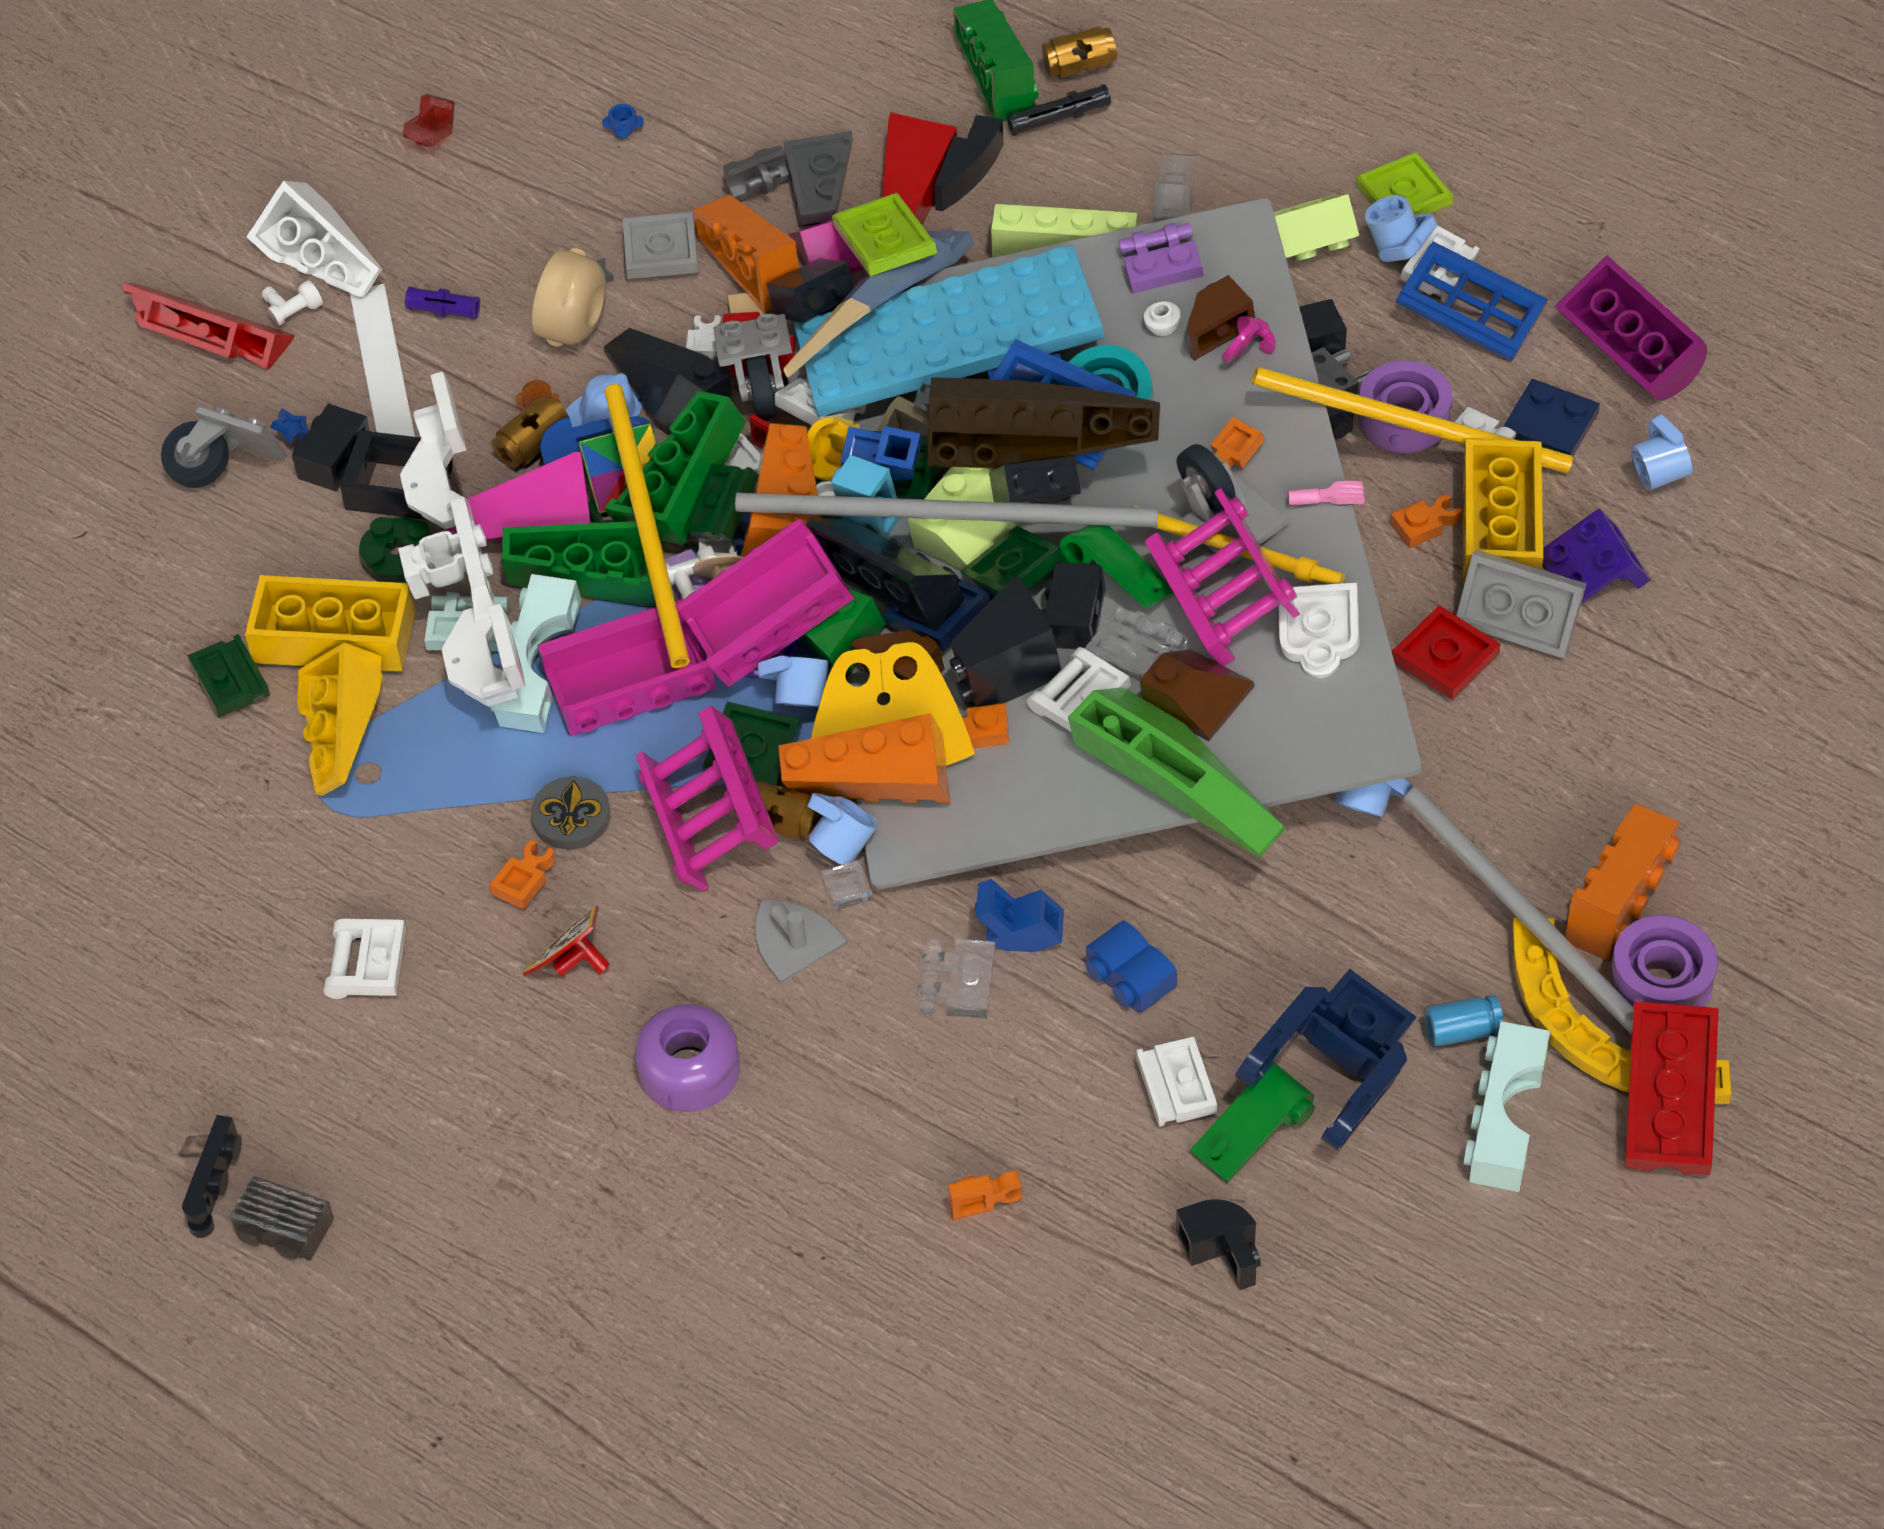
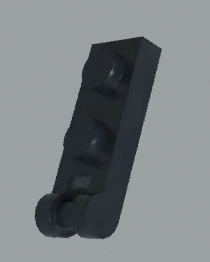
M216 1115L182 1204L190 1232L197 1238L207 1237L213 1232L215 1226L211 1215L218 1195H223L226 1191L230 1163L232 1159L236 1160L241 1151L242 1138L237 1133L232 1117Z

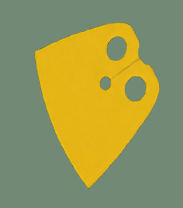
M914 642L894 644L886 652L877 654L871 653L867 649L844 652L836 660L826 681L811 738L931 713L943 733L946 766L975 754L955 700L937 665L921 645ZM903 656H910L917 663L916 674L908 680L897 678L893 672L895 661ZM855 663L866 665L870 672L868 681L859 687L850 685L845 677L848 667ZM882 692L890 695V702L884 706L877 702V696Z

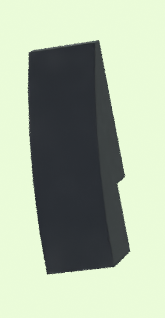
M976 115L967 139L953 136L935 183L937 211H944L974 189L988 173L1004 145L1003 119Z

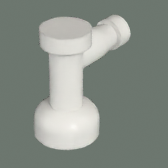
M307 280L302 283L298 288L299 294L288 301H285L278 295L277 291L272 287H266L262 291L263 299L271 305L267 308V311L276 326L283 325L285 323L284 319L304 307L317 309L323 305V300L311 281Z
M710 545L700 548L696 558L672 566L666 563L671 586L676 584L683 600L689 594L695 592L689 578L690 575L695 574L692 567L703 559L715 557Z

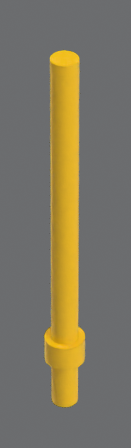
M1158 513L1157 529L1184 537L1199 527ZM1216 533L1202 544L1222 549L1236 538ZM1261 547L1272 567L1293 573L1296 579L1312 583L1315 580L1327 585L1342 584L1345 581V574L1319 566L1316 560L1304 556L1298 559ZM1249 550L1239 555L1254 560Z

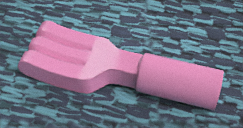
M1337 481L1326 489L1288 490V504L1291 506L1331 502L1337 505H1362L1365 503L1363 483L1360 481Z

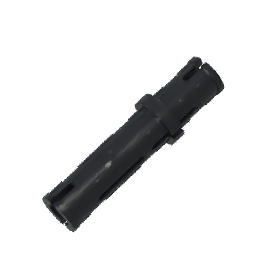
M1105 84L1079 93L1075 90L1067 92L1066 97L1013 114H1007V124L1011 134L1015 136L1018 133L1048 125L1071 116L1075 119L1083 117L1084 112L1110 105L1111 97Z

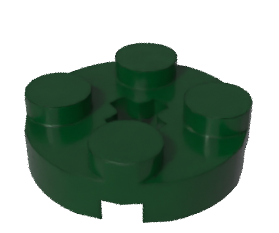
M376 518L371 522L370 529L363 535L359 544L362 566L378 582L407 583L400 554L398 552V555H393L391 550L411 544L414 546L419 545L422 538L431 535L429 526L424 521L410 518Z

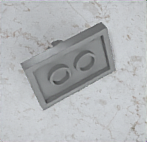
M1476 549L1471 557L1456 616L1485 634L1565 658L1569 651L1586 583Z

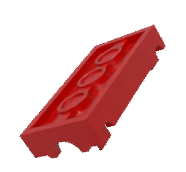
M1634 1001L1631 1025L1624 1168L1641 1169L1648 1172L1656 1168H1673L1681 1171L1683 1175H1710L1713 1158L1719 1008Z

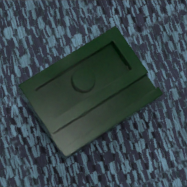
M711 464L683 530L693 538L719 540L721 537L731 541L743 512H736V493H752L759 474L751 467L741 469L739 466Z
M239 634L233 636L234 640L224 644L223 641H220L187 655L190 666L218 717L254 703V699L264 695L265 698L270 696L268 686Z

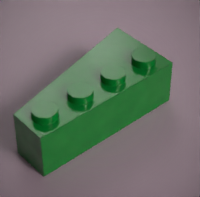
M698 391L669 427L671 433L666 440L659 445L655 444L647 454L650 459L642 469L660 541L684 545L689 534L683 529L711 464L725 465L746 423L734 403L727 396ZM627 487L617 500L612 498L604 507L614 522L636 521Z
M636 521L503 528L502 562L508 585L528 588L531 574L574 580L577 583L580 596L651 608L657 607Z

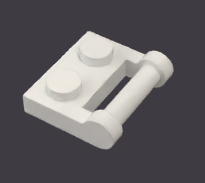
M1078 647L1070 655L1071 661L1040 692L1035 691L1026 701L1034 713L1039 716L1045 715L1070 732L1068 716L1093 690L1119 687L1128 689L1131 686L1128 675L1082 647ZM1081 672H1085L1057 702L1054 701Z
M393 919L336 920L333 928V937L336 939L330 976L325 979L324 994L332 999H342L347 995L396 996L406 935L405 921ZM356 938H361L356 975L346 976L351 943Z

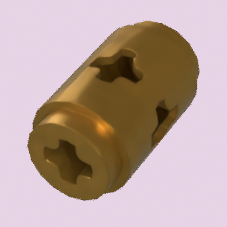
M1096 26L1079 31L1077 34L1070 33L1050 38L1049 43L1042 44L1043 60L1050 78L1058 76L1059 79L1080 74L1085 70L1100 69L1109 66L1110 62L1117 60L1116 45L1109 27L1101 28ZM1077 45L1079 50L1085 49L1086 56L1082 57V60L1079 55H1073L1072 49L1076 48Z
M553 397L538 398L496 432V437L491 443L500 460L508 467L516 469L518 466H526L542 453L541 440L547 429L557 421L569 416L563 406Z
M757 781L756 784L776 834L801 842L806 839L809 840L808 836L823 816L807 806L812 795Z

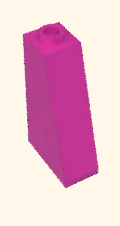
M581 452L571 453L468 498L475 525L481 524L487 544L502 542V530L506 527L591 523ZM456 526L447 529L452 535L457 534Z

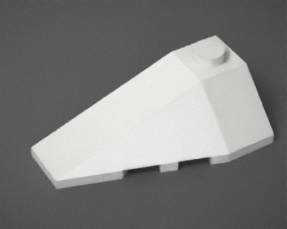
M283 181L247 235V238L270 259L292 266L297 271L313 275L330 285L359 297H365L383 270L333 207L305 182Z

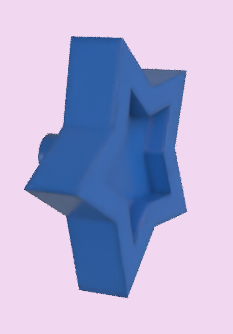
M281 408L278 414L279 419L274 420L270 428L282 433L289 444L296 439L303 440L309 431L305 426L306 416L292 415L283 408Z

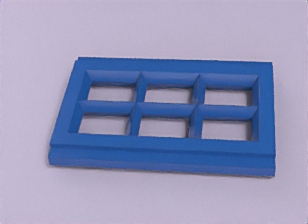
M1432 241L1402 288L1395 303L1513 361L1542 313L1548 299ZM1436 264L1460 276L1455 286L1428 274L1432 266ZM1468 280L1494 293L1489 303L1462 291L1466 281ZM1422 282L1449 294L1444 304L1417 292ZM1501 297L1527 310L1522 320L1495 307ZM1457 298L1483 311L1478 321L1451 309L1450 307ZM1490 315L1516 328L1511 338L1484 325Z
M1017 339L1011 344L992 377L994 380H1009L1017 364L1020 363L1044 374L1045 376L1041 383H1050L1053 378L1073 387L1136 397V393ZM1107 450L1076 455V463L1094 471Z

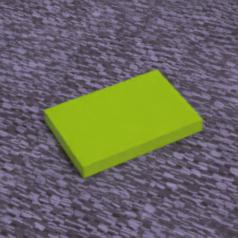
M898 193L832 215L835 229L870 277L937 254L934 240Z

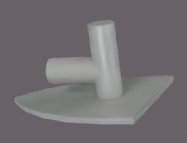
M761 900L756 916V942L760 956L780 983L847 944V940L822 915L804 906L786 901Z

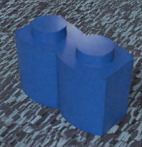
M1124 920L1086 946L1085 965L1087 971L1096 981H1103L1112 987L1114 996L1125 1007L1130 1006L1135 1011L1141 1013L1177 986V969L1161 951L1150 945L1136 928Z

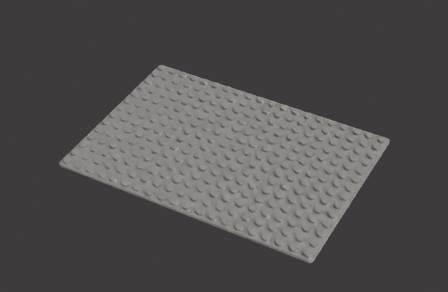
M1261 198L944 268L901 291L904 292L916 286H926L944 281L952 276L959 277L977 272L985 267H995L1013 262L1021 257L1042 254L1057 247L1073 245L1101 320L1105 338L1049 354L1055 355L1060 353L1061 359L1069 362L1078 353L1099 345H1115L1135 353L1143 360L1150 372L1154 401L1160 402L1159 437L1157 441L1107 450L1094 471L1076 463L1081 494L1066 501L1045 504L1134 507L1136 505L1142 508H1158V513L1180 520L1192 510L1187 494L1181 487L1183 479L1177 468V456L1193 444H1200L1215 454L1210 444L1229 420L1235 417L1262 432L1265 441L1243 469L1235 464L1231 467L1230 470L1234 478H1241L1289 519V523L1260 544V546L1298 559L1304 556L1316 560L1319 566L1345 574L1344 583L1357 582L1360 644L1355 654L1349 658L1341 659L1337 671L1328 677L1315 678L1308 675L1303 670L1301 662L1291 661L1282 653L1279 637L1278 605L1231 637L1233 641L1228 644L1235 659L1224 667L1254 681L1255 687L1210 741L1198 735L1196 736L1265 807L1411 777L1421 773V759L1352 504L1337 505L1331 502L1291 506L1288 504V490L1326 489L1334 482L1346 481L1326 405L1251 384L1252 375L1257 366L1320 384L1272 204L1269 199ZM1175 223V226L1190 223L1193 237L1179 240L1181 244L1195 241L1204 276L1132 293L1125 269L1124 257L1137 254L1136 251L1121 254L1118 240L1132 237V233L1143 231L1146 234L1162 230L1164 225ZM1166 243V244H1162V245L1150 247V248H1147V249H1148V252H1149V251H1153V250H1157V249H1161V248L1168 247V244ZM1229 275L1253 300L1255 318H1260L1268 323L1276 340L1275 350L1271 354L1263 352L1260 348V342L1263 338L1257 335L1246 349L1230 363H1225L1221 357L1234 339L1194 361L1190 356L1186 332L1197 292ZM1161 301L1174 303L1178 306L1181 313V321L1177 330L1167 336L1153 334L1144 322L1146 309L1152 304ZM836 305V306H834V307H832V308H830V309H828V310H826V311H824V312H822V313H820V314H818V315L825 314V313H828V312H832V311H834V310L836 309V307H837L838 305ZM786 320L789 337L794 336L797 353L800 350V345L793 323L796 321ZM805 364L788 377L789 384L798 378H807ZM988 371L962 378L989 379ZM918 390L897 396L914 403ZM897 396L866 404L865 413L855 414L853 421H855V424L858 423L861 429L877 431L889 405ZM795 417L796 425L806 426L808 434L812 425ZM919 452L918 460H923L924 452ZM945 467L937 476L936 485L951 467ZM815 478L816 485L822 482ZM821 515L822 519H842L841 516ZM900 518L887 537L888 540L890 538L896 539L905 549L914 554L916 552L924 554L931 563L941 568L943 566L950 568L959 579L965 581L960 573L961 570L914 548L907 522L908 518ZM1021 522L1018 526L1059 547L1060 541L1065 536L1087 525ZM1110 526L1165 578L1144 540L1156 532L1167 543L1172 540L1176 543L1183 537L1154 527ZM1200 544L1184 555L1185 560L1181 564L1184 569L1187 567L1193 569L1213 555L1214 552L1205 544ZM1243 557L1232 566L1229 564L1224 565L1200 582L1201 587L1196 589L1199 596L1203 594L1206 597L1256 562ZM1273 567L1279 579L1281 580L1285 577L1292 587L1327 585L1315 580L1312 583L1296 579L1293 573ZM1102 568L1106 592L1094 650L1087 651L1128 675L1131 683L1128 690L1143 698L1139 680L1159 656L1165 652L1191 649L1218 663L1204 647L1175 594L1146 610ZM1054 569L1028 589L1040 610L1047 607L1048 601H1046L1045 586L1047 578H1053ZM1265 577L1217 608V614L1212 617L1215 624L1218 622L1224 624L1271 592L1272 589ZM845 582V584L847 585V587H848L849 589H852V590H854V591H857V592H859V593H862V594H864V595H867V596H869V597H872V596L868 595L867 593H865V592L859 590L858 588H856V587H854V586L848 584L847 582ZM872 597L883 617V613L890 606ZM885 624L878 635L898 632V630ZM950 643L940 652L945 667L941 675L955 700L962 718L967 717V708H972L973 705L971 702L964 704L958 693L956 683L959 681L949 662L950 659L954 658ZM1057 648L1061 670L1071 661L1070 655L1076 649ZM856 665L846 681L854 687H859L868 681L870 675L857 668ZM1081 672L1054 701L1057 702L1085 672ZM1046 685L1005 703L1008 712L1010 744L973 748L974 755L947 765L951 804L936 803L935 800L903 803L901 799H880V802H865L863 798H857L858 805L875 815L878 826L865 844L870 881L876 890L1200 821L1074 745L1072 732L1045 715L1039 716L1034 713L1026 701L1035 691L1040 692ZM886 692L880 693L877 696L878 704L887 705L890 702V695Z

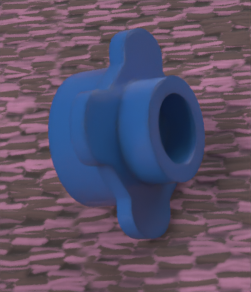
M618 104L609 110L608 117L602 120V124L605 129L614 131L618 138H626L635 128H641L644 125V119L642 116H636V111L631 105Z

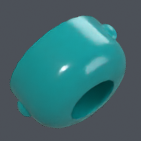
M1099 345L1087 348L1068 362L1135 392L1137 398L1154 401L1153 385L1147 366L1142 359L1126 348L1115 345ZM1059 381V383H1058V385L1069 386V385H1066V384H1064V383H1062V382H1060V381Z

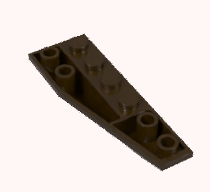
M931 377L928 466L997 469L1008 464L1070 457L1157 441L1159 437L1160 402L1112 392L1049 383Z

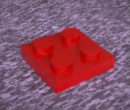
M1439 605L1392 650V655L1397 665L1453 700L1500 654L1501 644Z

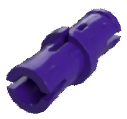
M409 286L405 295V307L410 310L435 312L438 317H445L448 314L477 319L480 312V298L477 296L452 294L449 289L440 288L438 291Z

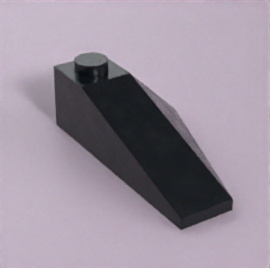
M628 328L604 346V352L617 371L626 375L638 401H642L649 410V416L654 424L668 434L671 433L669 429L671 424L698 391L727 396L732 401L731 372L720 367L718 363L704 354L632 328Z

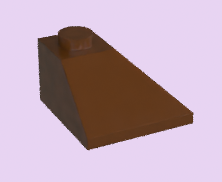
M1191 649L1162 653L1139 680L1143 699L1183 722L1194 734L1207 741L1211 740L1255 687L1254 681Z

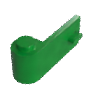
M1087 525L1065 536L1060 541L1059 547L1065 557V560L1062 561L1063 563L1100 565L1146 610L1174 595L1167 580L1110 526Z
M1274 1063L1253 1089L1249 1086L1246 1087L1190 1151L1228 1183L1282 1123L1288 1127L1296 1123L1301 1125L1310 1118L1315 1109L1313 1105L1314 1094L1278 1064Z

